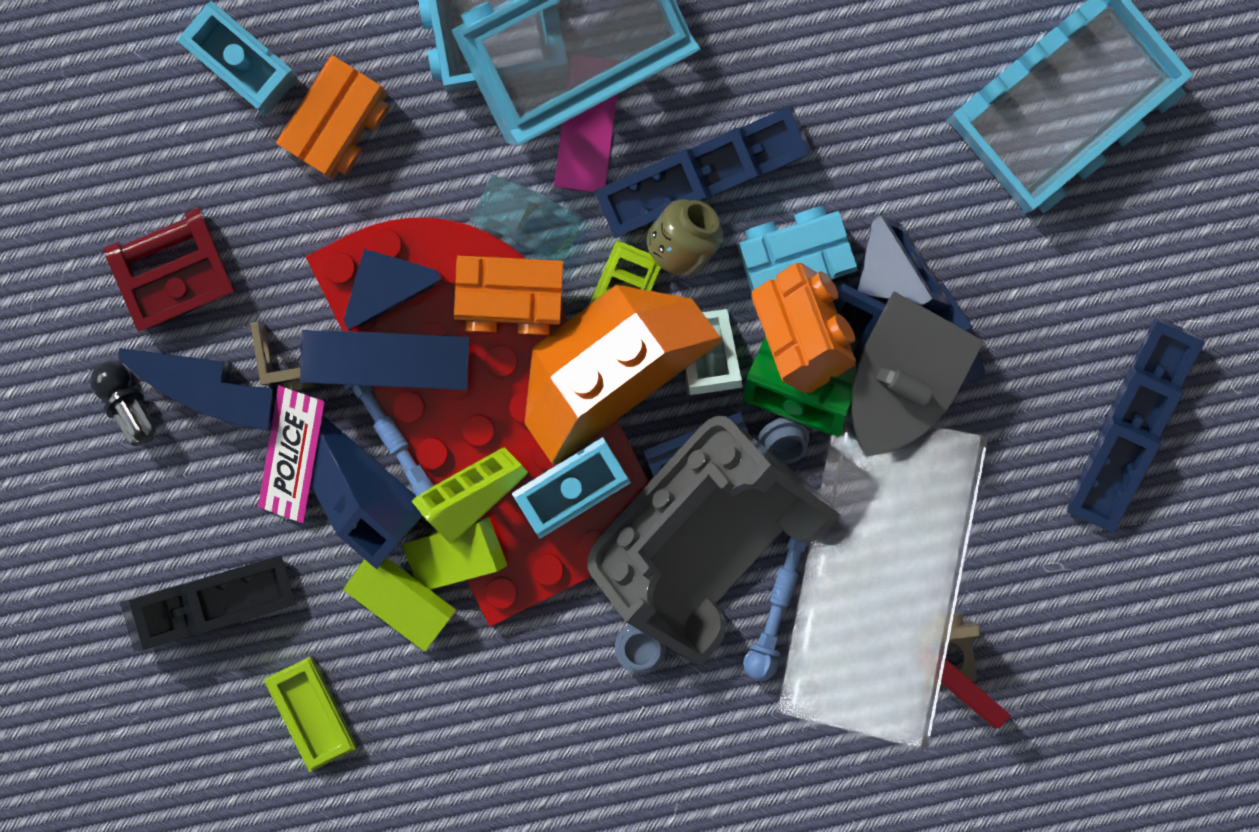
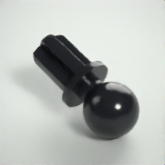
M106 361L99 364L91 374L90 384L94 394L101 400L107 401L104 406V412L109 418H115L130 445L137 447L143 443H149L154 439L156 426L142 404L144 400L143 393L138 388H131L132 376L125 365L116 361Z

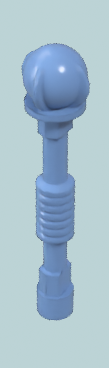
M343 385L345 391L352 390L357 399L362 400L375 421L373 427L377 434H379L385 447H387L391 456L397 457L406 471L404 475L411 484V489L416 497L433 487L434 484L430 478L426 476L420 465L417 466L408 452L407 447L409 444L406 442L393 418L386 416L372 394V387L365 385Z
M792 537L789 540V551L784 568L778 571L769 600L772 607L764 633L761 632L758 644L753 643L750 645L752 650L744 657V669L747 675L755 681L770 679L778 669L776 656L779 657L780 652L775 650L778 639L776 635L784 609L790 605L792 593L799 576L796 573L801 553L805 551L807 544L798 542Z

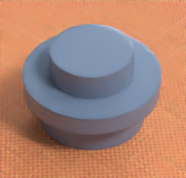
M778 418L771 421L758 435V442L786 465L800 460L808 450L810 434L807 426L788 418Z
M630 624L619 632L615 640V655L618 662L626 670L633 673L643 674L653 671L662 663L666 654V646Z

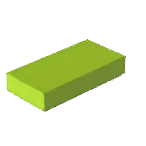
M489 517L478 520L452 544H449L439 532L417 537L401 544L414 578L429 590L498 572L507 566Z
M388 558L377 569L364 559L343 588V591L424 652L456 611L455 608Z
M312 655L264 679L309 772L356 750L357 745Z

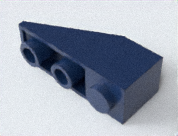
M322 415L311 486L337 536L377 569L422 519L423 515L411 502L416 498V495Z

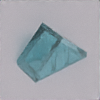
M493 174L470 218L471 222L549 260L565 262L585 220L540 193Z

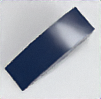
M302 330L299 382L467 390L469 337Z
M119 348L118 359L142 380L169 398L202 414L235 425L271 431L277 389L229 383L231 362Z

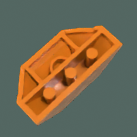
M615 285L533 347L525 425L548 459L555 466L723 340L693 299Z

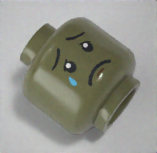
M679 199L671 202L648 230L646 243L651 257L660 268L677 276L689 277L698 274L721 247L724 233L718 215L709 205L697 200Z

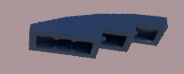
M787 106L744 127H737L696 147L680 151L595 190V194L614 238H618L654 223L664 209L673 201L687 199L689 201L697 200L704 202L809 156L813 152L793 106Z
M1155 316L1085 463L1066 510L1068 513L1112 533L1115 532L1161 446L1159 438L1183 394L1181 387L1205 343L1202 336Z

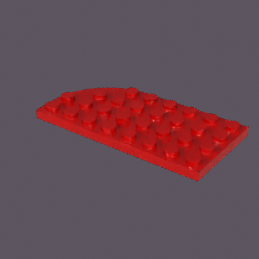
M403 218L374 224L351 233L305 256L342 331L353 332L347 329L343 319L364 249L435 269L440 272L445 281L354 332L469 337L467 390L371 387L386 416L393 418L398 429L409 444L407 450L417 466H421L434 486L503 447L528 471L527 475L480 518H490L507 566L498 572L467 580L489 626L491 627L591 577L587 568L590 549L649 483L618 419L564 460L604 437L628 476L630 484L540 539L512 495L515 490L554 467L525 425L533 347L568 321L563 309L561 326L550 325L549 335L518 334V324L497 323V333L465 331L466 321L454 319L457 256L526 258L506 242L488 232L471 225L438 218Z

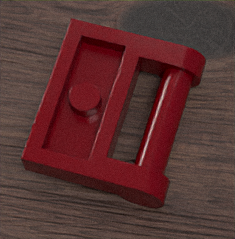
M200 207L186 212L185 219L124 245L117 241L104 247L108 264L139 333L148 331L237 293L213 238L208 220ZM194 237L199 250L141 275L134 276L131 269L132 263Z

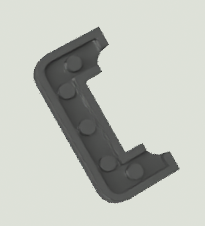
M716 416L707 420L699 427L597 539L590 549L587 568L592 578L626 623L701 666L721 644L727 630L724 614L716 605L718 600L783 530L796 541L808 543L824 534L841 514L824 496L743 428L725 416Z

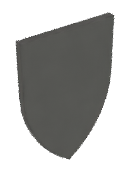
M894 291L863 348L853 378L851 393L852 416L857 439L864 457L880 455L899 449L913 442L937 423L954 400L984 342Z

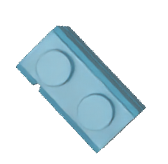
M212 1L202 9L177 40L265 116L270 113L299 78L288 65Z
M819 206L795 214L796 225L777 230L773 221L745 230L747 240L739 242L737 249L751 292L768 280L777 279V274L794 263H802L817 273L822 271L831 280L856 272V262L839 211L826 215L824 206Z
M601 437L539 477L515 490L512 495L540 539L631 482L604 437Z

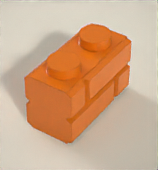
M331 55L276 141V144L331 180L335 179L338 172L346 176L354 167L362 152V149L356 146L366 128L374 132L385 118L390 108V105L384 102L388 92L381 85Z
M457 256L454 319L466 321L465 331L497 333V323L518 324V334L549 335L550 325L561 326L564 262L556 260Z
M794 263L777 274V279L768 280L753 290L751 297L782 382L803 393H812L828 383L830 377H837L856 365V360L850 344L855 341V335L846 319L837 313L833 301L838 298V291L830 277L822 271L817 273L802 263Z

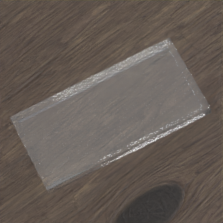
M852 411L849 414L840 438L831 435L820 494L841 515L824 534L810 542L778 713L920 749L928 748L988 437L932 426L926 433L899 449L880 455L864 457L855 432Z

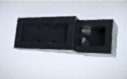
M282 555L120 601L134 651H144L296 605Z

